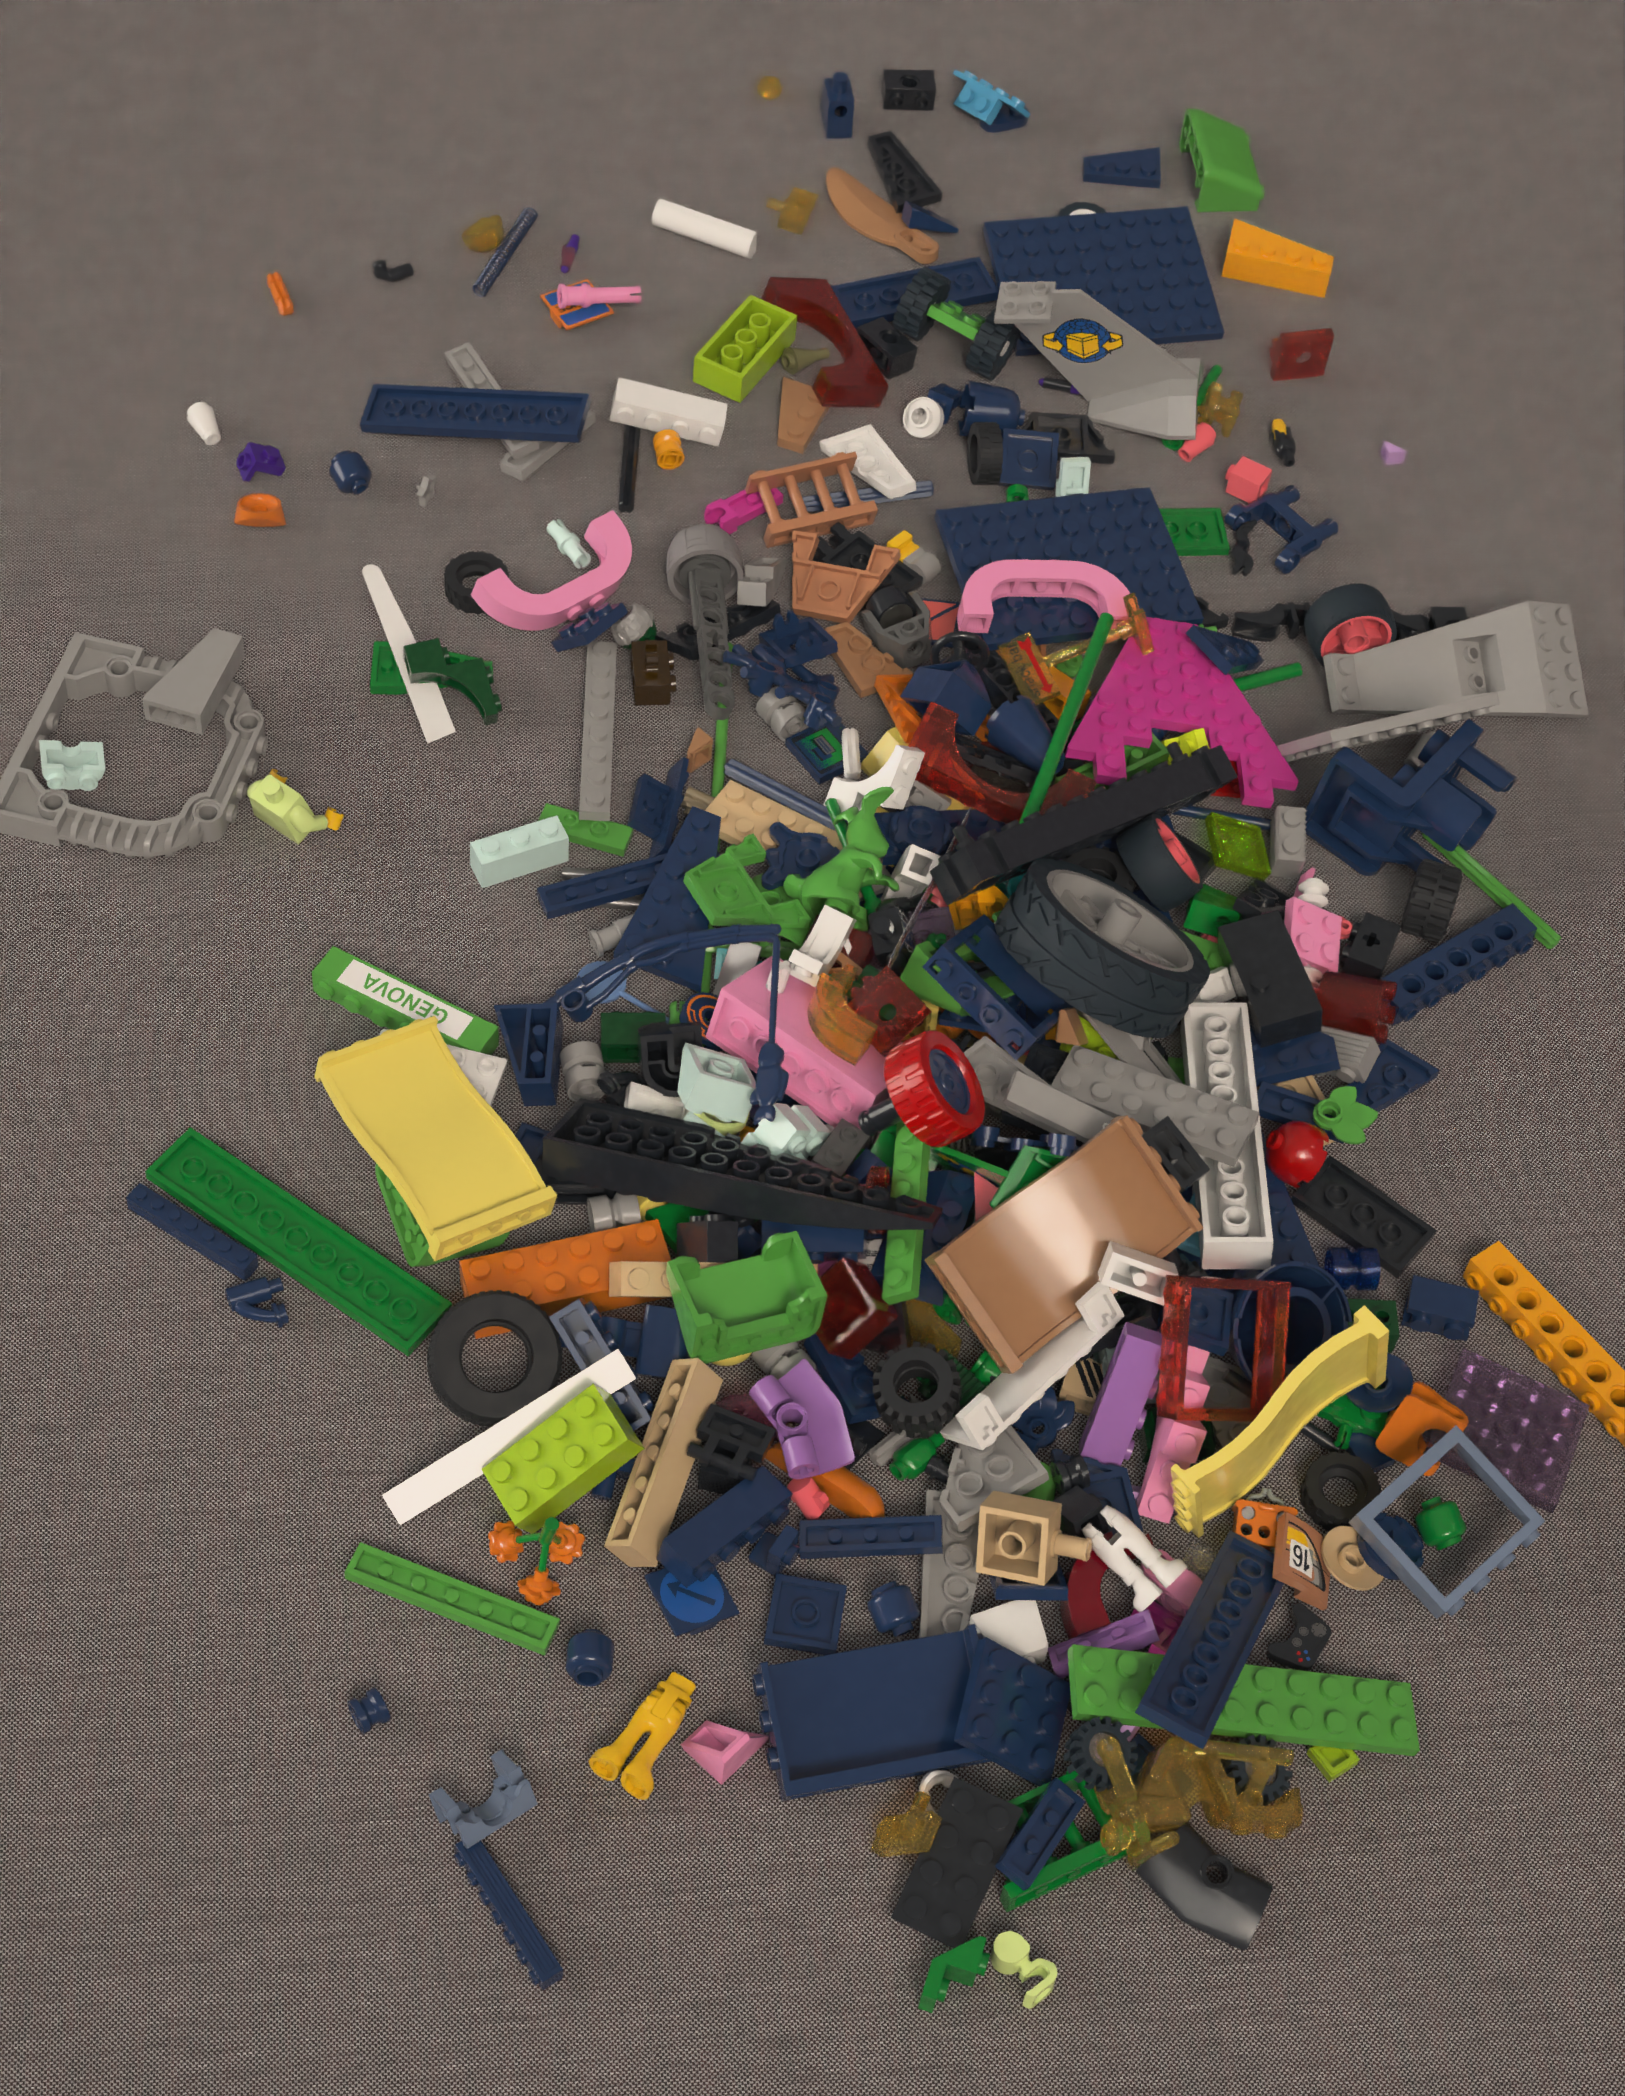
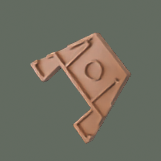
M793 530L792 609L796 615L838 623L846 621L851 623L901 557L900 550L874 545L866 570L813 561L820 541L818 534Z

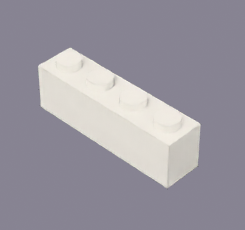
M619 377L613 396L609 420L655 432L670 429L676 431L680 438L718 447L725 427L728 404Z

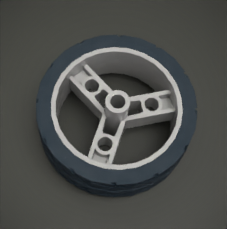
M1041 858L1034 861L994 924L997 935L1000 936L999 939L1007 952L1040 984L1083 1013L1132 1035L1146 1038H1165L1172 1034L1178 1026L1177 1023L1188 1011L1189 1004L1194 1002L1210 975V968L1201 951L1165 915L1119 884L1086 868L1061 860Z

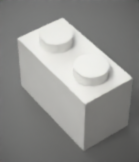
M1112 1241L1108 1244L1098 1270V1276L1102 1285L1165 1307L1179 1276L1174 1263Z

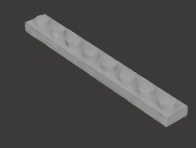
M592 641L587 644L579 820L610 821L616 642Z

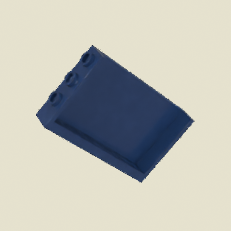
M975 1624L968 1625L962 1631L769 1666L768 1661L760 1663L756 1668L757 1674H752V1684L755 1696H761L764 1710L759 1711L760 1726L763 1734H769L771 1748H766L767 1762L770 1771H776L781 1802L925 1775L932 1770H952L992 1762L954 1741L977 1642L984 1638L982 1633L977 1634Z

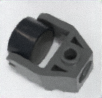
M896 586L885 587L877 591L867 603L866 610L861 611V615L864 618L862 623L878 650L883 654L887 652L894 657V663L903 669L905 667L911 668L930 660L932 648L930 610L919 594L911 591L906 595L904 590ZM913 647H917L914 651L909 650Z

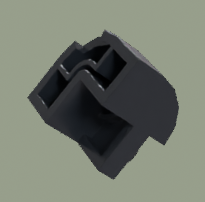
M663 1021L643 1025L638 1028L637 1032L639 1065L643 1078L652 1089L663 1094V1096L680 1097L677 1090L683 1047L685 1042L702 1047L700 1022L666 1024Z

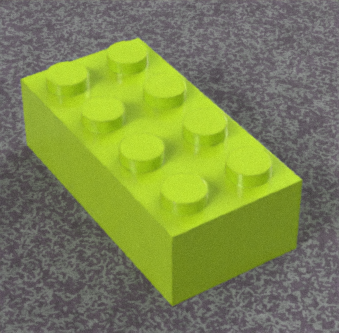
M750 294L694 356L693 382L741 403L783 355L785 348L790 347L795 341L797 315Z
M592 1384L481 1470L514 1525L533 1534L543 1527L547 1518H555L645 1448L611 1394Z

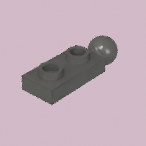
M842 1118L811 1162L832 1169V1176L841 1179L870 1136Z

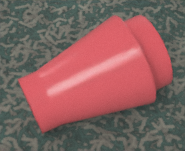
M1205 422L1197 424L1196 440L1184 441L1182 447L1178 450L1180 458L1190 462L1194 457L1211 447L1216 438L1215 430Z

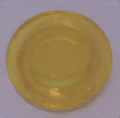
M774 76L762 77L757 85V93L768 100L779 97L782 94L780 80Z

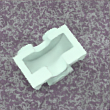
M39 740L42 774L47 780L49 788L53 790L82 789L84 791H91L98 786V781L103 777L106 770L103 742L80 741L75 747H66L61 741Z

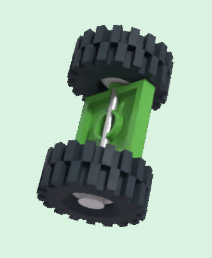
M924 266L912 278L911 284H908L905 294L902 295L901 302L896 309L897 312L894 314L893 326L898 331L919 341L923 339L924 335L926 336L929 333V329H932L935 320L974 340V343L970 346V352L967 354L966 368L990 381L994 380L996 375H999L1002 367L1004 368L1007 364V360L1011 357L1012 351L1016 347L1017 340L1022 332L1014 324H995L996 308L985 319L975 313L969 315L963 312L964 307L954 301L949 300L948 303L945 302L949 295L948 291L951 288V280Z

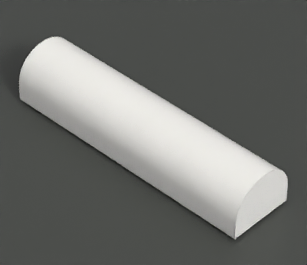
M659 199L655 205L652 214V225L748 259H751L756 252L757 232L663 199Z

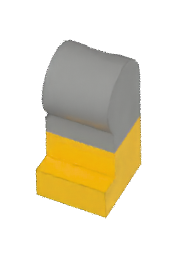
M903 530L887 542V547L900 550L901 557L899 560L923 577V585L940 573V562L932 553L925 552V550L912 542L913 535Z

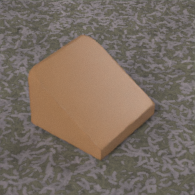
M699 727L696 729L687 751V759H689L687 771L689 773H692L712 758L713 739Z
M1070 1007L1059 1011L1056 1042L1078 1046L1088 1044V1038L1075 1008Z

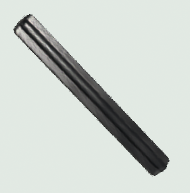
M626 424L618 509L622 513L625 511L630 513L634 510L640 428Z

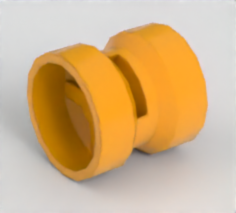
M670 429L662 430L655 434L652 443L659 467L670 470L682 465L685 456L679 434Z

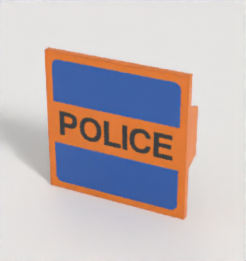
M588 279L568 285L580 286L582 283H587L590 287H594ZM557 289L540 295V298L550 310L552 320L559 329L563 326L566 331L614 314L613 309L608 303L591 304L588 308L575 305L560 309L557 302Z

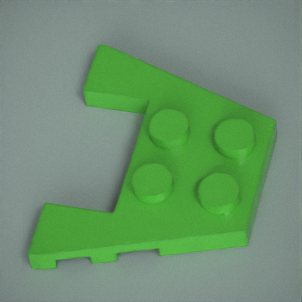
M754 834L744 837V841L737 846L735 844L726 848L725 853L719 857H711L687 871L683 880L684 884L712 926L779 924L781 928H808L811 918L798 899L768 905L743 866L764 862L766 857V851Z

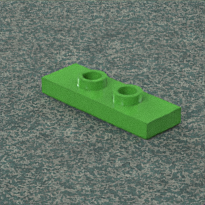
M546 803L538 821L557 815L569 837V842L624 857L633 836V828L612 821L579 820V812Z

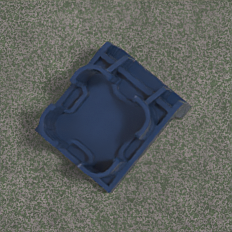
M1470 719L1452 737L1441 729L1437 730L1418 756V759L1425 763V765H1419L1414 769L1406 763L1392 780L1348 747H1342L1331 758L1306 808L1307 812L1305 815L1307 817L1305 820L1307 822L1305 824V831L1308 836L1364 876L1375 875L1387 862L1404 864L1414 872H1417L1419 864L1425 858L1443 863L1410 838L1417 830H1420L1447 851H1454L1458 844L1465 851H1468L1484 834L1497 814L1496 809L1457 780L1463 768L1496 792L1501 791L1505 793L1509 791L1516 782L1517 777L1475 747L1484 729Z

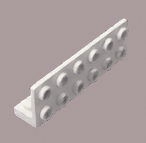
M1097 1282L1075 1303L1082 1317L1029 1357L1015 1373H1001L941 1429L940 1433L943 1438L982 1451L986 1447L991 1446L997 1440V1436L1009 1425L1018 1421L1021 1414L1033 1402L1041 1399L1045 1391L1054 1382L1064 1377L1068 1373V1369L1081 1357L1087 1355L1091 1351L1092 1346L1110 1329L1115 1328V1325L1125 1316L1110 1288Z

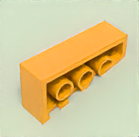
M1234 218L1221 277L1325 298L1334 256Z

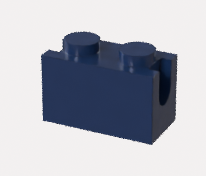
M1413 1275L1405 1295L1401 1325L1410 1327L1418 1332H1430L1443 1335L1451 1340L1467 1341L1469 1330L1475 1324L1479 1291Z

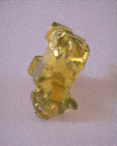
M1213 381L1207 389L1203 405L1197 406L1198 424L1205 422L1211 425L1216 420L1224 425L1222 427V435L1227 438L1231 435V430L1234 428L1239 416L1243 393L1233 390L1231 391V398H1225L1221 395L1223 386Z

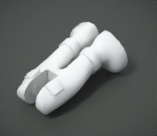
M1106 1505L1100 1511V1514L1118 1532L1109 1541L1103 1537L1104 1535L1101 1531L1095 1529L1090 1523L1082 1529L1085 1538L1092 1539V1550L1098 1557L1118 1574L1128 1587L1132 1585L1135 1592L1133 1606L1138 1612H1143L1163 1591L1143 1574L1144 1571L1125 1553L1124 1548L1130 1550L1146 1569L1149 1568L1165 1589L1188 1566L1181 1559L1169 1561L1160 1557L1162 1553L1157 1548H1154L1144 1533L1129 1518L1118 1510Z

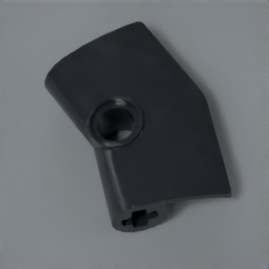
M1187 1821L1136 1869L1139 1877L1183 1923L1241 1951L1247 1950L1273 1888L1272 1883L1232 1865L1229 1859L1218 1855ZM1207 1866H1215L1220 1870L1222 1874V1882L1220 1884L1212 1883L1207 1878Z

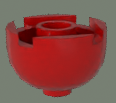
M1301 1120L1287 1122L1269 1134L1266 1140V1163L1276 1178L1289 1186L1299 1188L1298 1183L1302 1180L1306 1183L1310 1182L1321 1169L1327 1156V1151L1323 1150L1324 1140L1329 1143V1137L1324 1130Z

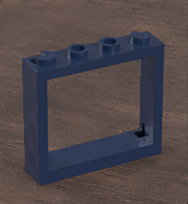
M984 914L943 944L922 967L1017 1061L1057 1026L1061 1009L1074 1007L1040 984L1024 970L1022 965L1016 962L1001 943L994 923ZM977 935L981 940L977 942L973 937ZM966 944L1042 1022L1032 1029L955 951ZM935 965L941 969L939 973L933 968ZM1050 1008L1054 1011L1051 1015L1048 1013ZM1013 1041L1021 1048L1016 1051L1010 1043Z

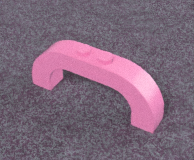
M612 510L592 520L584 535L585 540L599 558L600 566L545 594H532L519 589L511 582L504 571L498 568L477 579L471 596L489 616L515 629L539 631L557 626L568 619L569 621H574L584 610L590 607L596 609L601 606L618 589L632 557L629 533L621 519Z
M1012 559L989 563L972 574L964 587L958 608L957 622L959 631L988 633L994 615L992 602L1002 597H1060L1081 600L1091 606L1098 617L1102 613H1109L1114 617L1109 635H1130L1138 616L1134 600L1125 585L1113 574L1098 566L1086 562L1068 560Z

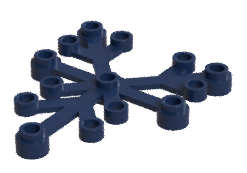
M981 1125L976 1131L968 1135V1139H971L970 1146L994 1148L995 1142L1004 1143V1151L1018 1153L1023 1145L1048 1150L1052 1155L1070 1157L1074 1151L1080 1148L1076 1146V1136L1049 1133V1135L1040 1134L1039 1141L1016 1137L1006 1138L999 1137L1000 1128Z

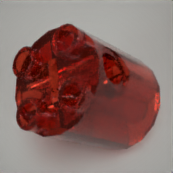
M1327 970L1322 977L1320 986L1318 988L1313 987L1323 1009L1322 1025L1375 1038L1376 1043L1386 1044L1389 1031L1387 1024L1393 1025L1396 1014V1006L1391 1005V1000L1395 999L1397 982Z

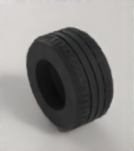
M483 1291L478 1294H472L457 1302L438 1322L428 1347V1375L439 1400L458 1418H462L464 1421L471 1422L474 1425L492 1427L556 1387L563 1361L560 1336L544 1310L542 1311L541 1307L536 1305L531 1299L528 1300L526 1299L527 1297L520 1296L517 1293L512 1294L510 1291ZM499 1326L513 1331L523 1341L527 1350L528 1363L522 1379L516 1385L504 1391L491 1392L475 1386L463 1370L461 1358L466 1341L473 1333L485 1327Z

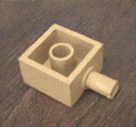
M993 1491L980 1505L976 1572L1045 1586L1057 1571L1058 1555L1087 1562L1092 1551V1539L1062 1534L1060 1530L1062 1503Z

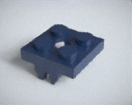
M791 609L787 610L786 621L778 613L775 615L772 623L773 629L758 634L759 644L772 647L780 654L786 663L787 669L815 659H823L827 655L838 652L837 641L812 617L799 620ZM793 644H796L795 650L790 648Z

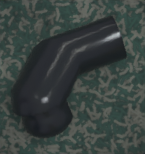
M382 259L372 263V268L374 269L372 273L378 279L396 282L414 275L413 267L410 263L395 268H388L386 261Z

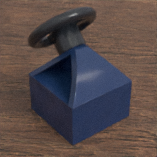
M955 631L942 636L931 648L930 661L932 665L919 666L900 697L938 730L947 729L957 734L974 736L992 707L986 687L979 675L989 661L990 651L987 643L980 636L967 631ZM961 640L970 641L977 645L981 655L969 653L966 648H963ZM952 642L953 650L951 651V656L940 662V650L946 644Z

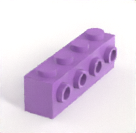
M1125 1322L1079 1441V1454L1082 1457L1085 1456L1098 1460L1104 1465L1113 1464L1120 1467L1123 1459H1130L1135 1443L1134 1440H1131L1135 1429L1141 1430L1147 1411L1143 1408L1147 1398H1154L1159 1382L1158 1379H1155L1159 1368L1164 1369L1170 1357L1171 1349L1167 1348L1165 1334Z

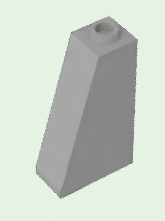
M216 628L210 631L144 695L142 701L145 719L203 735L245 657L243 636Z

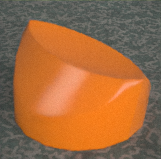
M255 493L245 495L237 502L235 524L254 527L286 525L281 501L276 496Z

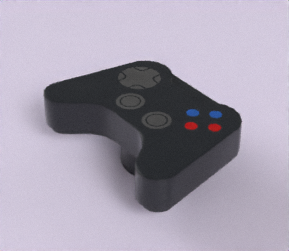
M1296 1603L1290 1613L1295 1624L1294 1632L1287 1641L1271 1643L1266 1651V1656L1272 1661L1295 1670L1310 1671L1329 1641L1331 1628L1305 1605Z

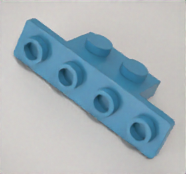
M956 69L953 71L952 74L965 83L953 103L959 109L990 126L1003 105L1026 118L1030 116L1031 113L1024 109L1025 103L1017 97L1012 96L1009 99L1010 95L996 87L995 91L992 90L993 85L982 78L978 82V77L967 70L964 73Z

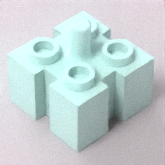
M775 1103L773 1105L776 1111L774 1121L762 1119L758 1123L759 1126L756 1130L748 1132L740 1142L747 1146H754L757 1143L767 1146L771 1154L775 1156L787 1153L807 1160L806 1158L809 1155L814 1156L817 1154L832 1132L808 1106L793 1105L790 1108L787 1104Z

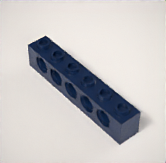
M1512 903L1376 981L1368 1001L1392 1026L1403 1020L1407 1022L1425 1007L1432 1008L1442 997L1449 993L1452 995L1456 994L1468 982L1480 980L1492 968L1504 966L1516 954H1525L1534 944L1532 940L1537 927Z

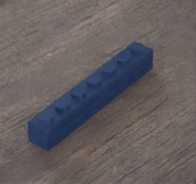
M141 1183L126 1197L129 1210L240 1279L246 1281L259 1267L256 1254Z
M462 1841L455 1844V1861L459 1867H465L468 1872L466 1877L472 1887L477 1886L480 1891L478 1896L484 1906L489 1905L492 1910L490 1914L494 1923L497 1926H502L505 1931L503 1936L509 1946L513 1944L517 1950L515 1954L522 1966L526 1964L530 1970L528 1976L535 1986L538 1984L544 1990L563 1978L561 1965L483 1843L479 1841L466 1849Z

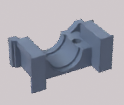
M503 1749L490 1756L498 1777L493 1780L494 1787L491 1796L482 1805L471 1808L462 1801L456 1803L441 1787L429 1794L439 1823L448 1820L453 1834L459 1833L466 1849L538 1805L530 1782L524 1778L521 1767L513 1763L505 1755Z

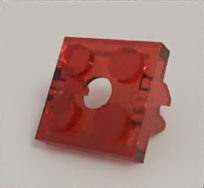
M1332 328L1280 333L1279 338H1272L1273 347L1269 348L1272 360L1270 371L1272 380L1281 381L1324 376L1335 336ZM1304 352L1311 354L1310 358L1305 362L1299 363L1296 361Z
M888 966L875 978L873 976H864L861 979L864 985L861 988L854 986L851 989V997L853 999L841 1010L845 1017L884 1057L932 1012ZM886 1004H892L896 1008L895 1017L887 1022L882 1021L879 1017L880 1009Z

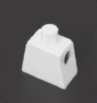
M1013 1600L970 1616L968 1625L975 1624L977 1634L982 1633L984 1638L987 1637L1036 1665L1045 1660L1048 1651V1641L1036 1600Z

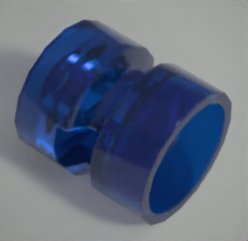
M1328 1247L1325 1253L1324 1270L1335 1278L1343 1290L1347 1291L1353 1286L1357 1291H1375L1380 1280L1378 1250L1374 1247H1357L1351 1252L1348 1247Z

